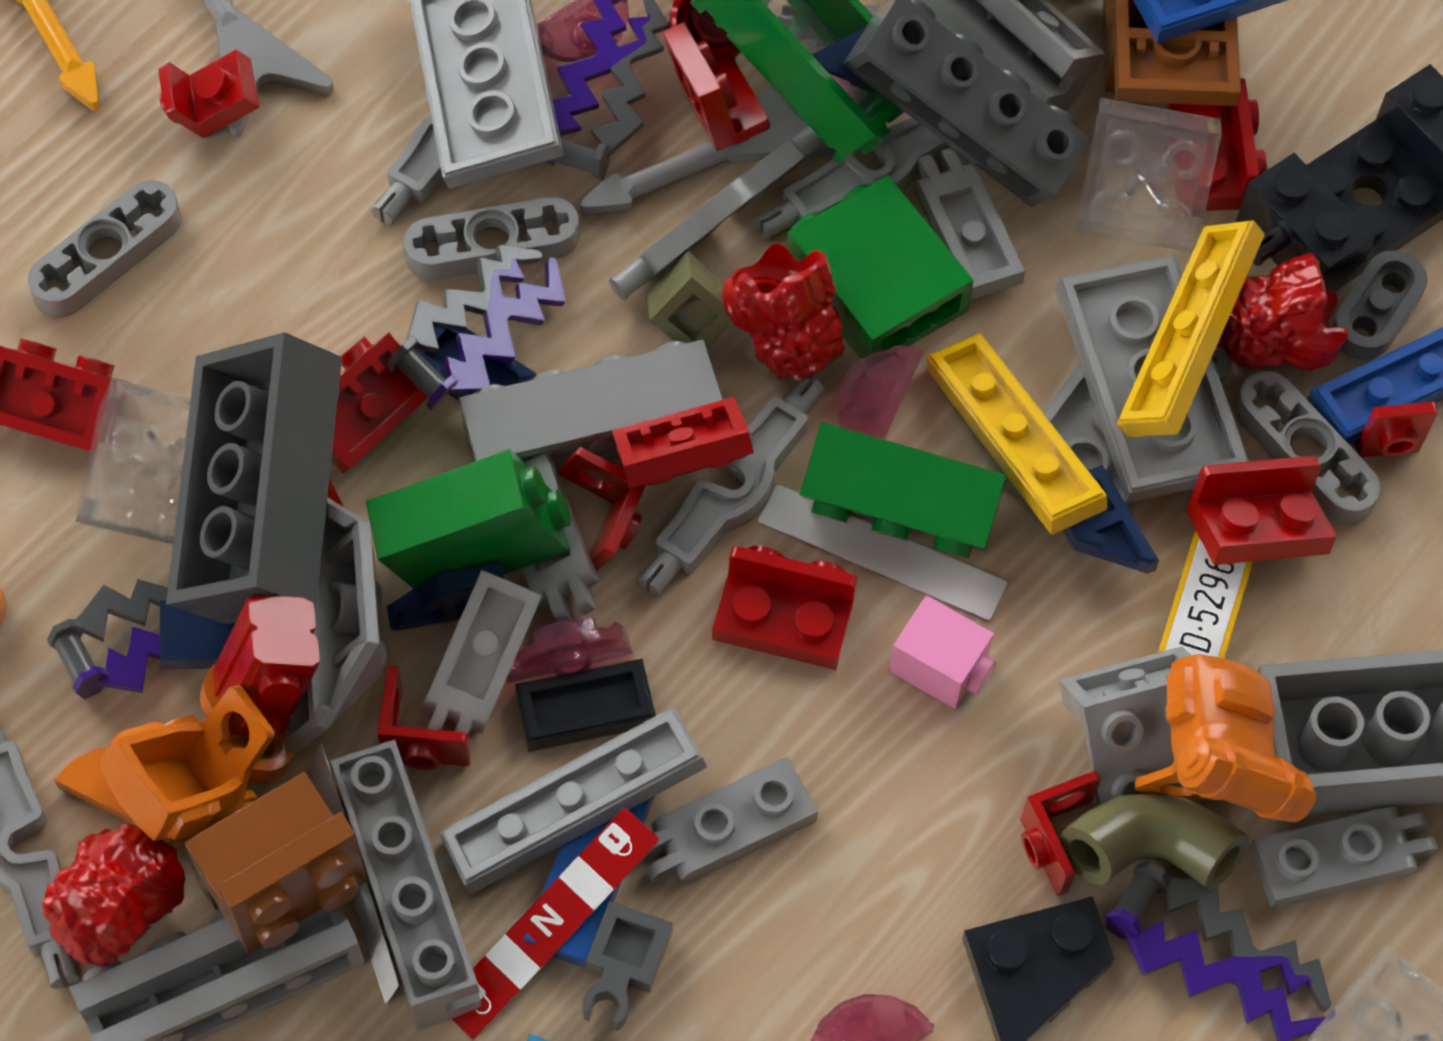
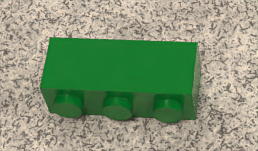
M821 421L799 495L813 501L810 513L847 523L850 512L874 519L872 531L908 541L911 530L935 536L933 549L969 559L972 548L983 551L987 550L1007 482V476L999 472Z

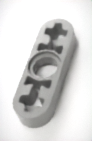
M154 180L137 183L35 262L28 273V286L37 308L44 314L53 317H64L77 312L173 236L180 226L181 213L176 195L171 187L163 182ZM146 206L152 210L162 208L163 213L158 217L150 213L142 216L141 209ZM135 228L137 236L131 237L129 231ZM101 238H115L122 243L120 251L111 258L97 259L89 254L91 245ZM79 259L83 269L88 274H84L81 266L75 269L73 261ZM54 279L61 284L68 281L69 288L61 292L56 287L48 289L47 284Z
M545 197L423 218L414 222L407 229L403 244L406 263L410 271L422 279L438 280L478 273L477 260L479 257L497 261L495 249H485L475 242L477 234L484 229L499 228L505 231L509 239L504 246L539 250L542 253V257L538 262L548 261L549 258L559 259L565 257L576 248L579 241V220L576 209L568 201L558 197ZM555 221L560 234L548 235L547 230L544 228V222ZM525 224V235H527V241L525 242L519 241L518 225ZM464 235L466 252L459 253L456 236ZM436 241L439 255L428 256L424 243Z
M1260 371L1250 375L1242 384L1235 405L1236 415L1240 423L1273 459L1299 457L1290 446V440L1296 436L1308 435L1317 439L1323 447L1324 454L1317 458L1321 470L1312 492L1324 514L1332 521L1345 525L1357 524L1365 520L1370 515L1380 494V482L1376 473L1286 377L1272 371ZM1258 396L1262 400H1268L1271 397L1276 399L1278 402L1275 410L1269 405L1263 406L1260 409L1254 405L1256 397ZM1280 421L1285 425L1281 433L1277 432ZM1332 462L1338 464L1334 474L1328 470ZM1339 486L1344 489L1356 486L1361 491L1358 499L1352 495L1344 499L1337 495Z

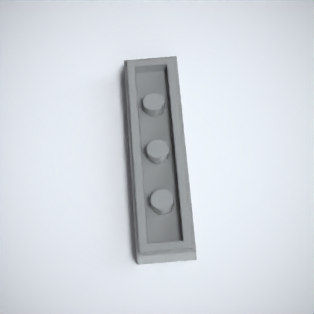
M673 706L439 832V835L464 886L472 895L613 819L623 808L629 810L702 771L707 766Z

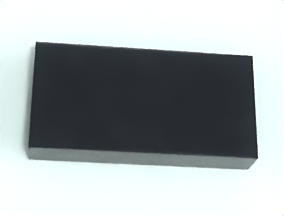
M643 658L515 684L528 752L624 733L656 716Z

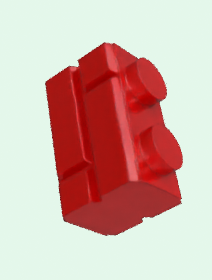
M253 594V596L248 597L212 670L215 696L219 697L217 703L229 687L241 685L273 728L274 737L284 732L291 719L290 715L294 713L320 664L318 638L316 635H313L316 629L313 602L304 597ZM237 712L231 713L228 725L230 735H243L249 739V729L245 719Z

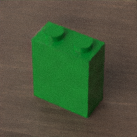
M889 175L871 185L860 184L854 187L842 198L841 202L820 214L812 212L803 216L787 232L786 247L794 258L798 260L805 259L814 249L826 252L833 275V284L836 286L832 305L840 314L839 319L843 325L841 330L842 336L868 370L969 310L974 280Z
M511 449L366 501L377 559L413 589L436 573L501 562L503 574H507L569 552L564 528L571 526V516L564 496L558 489L552 491L545 484L540 471L535 466L529 468Z

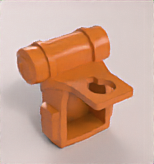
M1196 654L1172 662L1171 672L1168 673L1166 716L1171 724V745L1174 762L1169 767L1136 778L1135 790L1142 793L1157 792L1178 796L1192 801L1203 798L1208 800H1225L1254 810L1260 817L1268 820L1297 823L1305 818L1316 802V792L1314 791L1312 780L1304 771L1297 769L1289 761L1276 757L1274 750V707L1270 680L1239 662L1215 656ZM1181 783L1184 787H1176L1166 784Z
M235 685L227 689L206 720L198 721L195 716L176 718L165 725L157 721L149 722L142 726L119 732L106 749L99 765L119 805L142 831L154 841L168 838L177 840L201 833L258 799L253 790H247L251 770L274 738L275 733L243 687ZM233 712L239 713L248 725L249 742L244 749L241 747L230 749L225 742L230 736L228 725L229 718Z

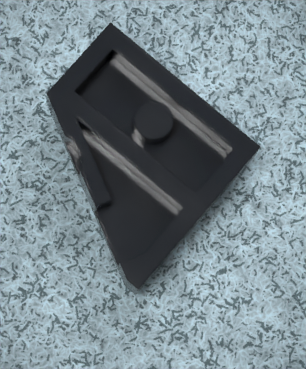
M1093 896L964 930L962 937L996 1041H1027L1048 1021H1053L1070 1005L1071 1000L1079 992L1091 986L1111 967L1114 961V956Z

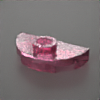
M574 0L537 24L544 56L564 63H572L596 54V49L581 27L583 22L602 19L593 0ZM623 0L613 6L626 25L629 18L628 0ZM623 32L612 36L616 43L621 40Z
M899 345L893 346L889 350L877 351L865 359L861 358L856 361L841 382L836 404L839 427L885 440L920 364L924 350Z
M592 617L562 620L538 628L532 633L534 643L518 651L506 680L507 683H512L553 672L556 675H563L586 670L595 662L633 654L628 634L624 626L615 621L610 628L597 627L595 619Z
M863 994L840 1002L820 1020L811 1041H919L933 1033L934 1024L916 1006L892 995Z

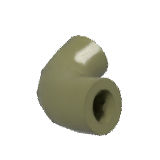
M1148 792L1117 796L1085 812L1062 831L1059 840L1073 867L1074 873L1090 884L1099 886L1106 884L1135 861L1154 859L1174 865L1210 890L1220 885L1238 865L1248 846L1249 837L1221 815L1188 798Z

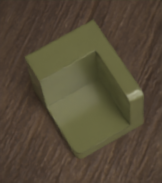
M686 250L648 290L646 297L650 322L674 341L690 343L703 339L707 347L731 322L724 309L722 289L725 281Z

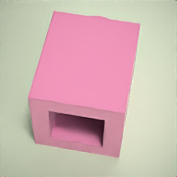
M926 595L893 645L889 672L956 710L967 691L975 695L980 693L995 667L996 661L989 658L994 633Z

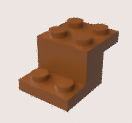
M1102 0L1104 52L1106 53L1104 55L1105 92H1115V102L1237 106L1241 93L1237 17L1156 43L1133 0Z
M305 771L184 842L203 892L215 910L220 908L247 953L260 946L272 948L285 942L299 929V922L321 909L325 912H330L346 905L358 894L359 886L367 882L355 832L342 812L336 815L332 814Z

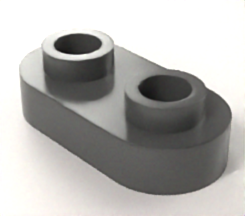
M1391 250L1379 253L1371 259L1341 303L1332 324V328L1342 327L1348 329V339L1340 349L1342 352L1353 358L1368 360L1381 356L1389 349L1420 302L1427 285L1426 271L1415 257L1402 251ZM1383 285H1392L1396 287L1400 291V293H1391L1389 290L1385 289ZM1353 329H1364L1370 333L1371 337L1359 335Z

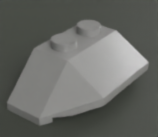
M327 498L320 582L316 608H314L316 629L313 635H316L318 638L320 664L294 713L290 715L291 719L285 728L286 751L299 753L327 730L384 675L383 671L387 660V649L385 643L381 640L379 622L382 588L379 582L376 581L370 523Z

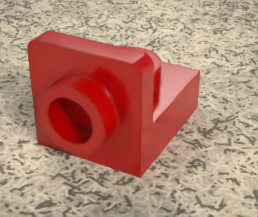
M237 49L190 75L170 62L158 68L161 86L159 100L164 113L174 123L181 124L202 138L260 108L251 58Z

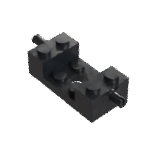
M1431 64L1385 93L1376 120L1306 165L1294 152L1248 182L1236 222L1254 220L1265 233L1253 264L1260 266L1264 261L1271 258L1279 266L1295 257L1312 253L1319 260V268L1325 288L1337 291L1361 275L1371 259L1377 254L1391 250L1397 251L1443 220V76ZM1359 188L1372 189L1381 196L1383 203L1379 205L1363 204L1355 198L1353 191Z

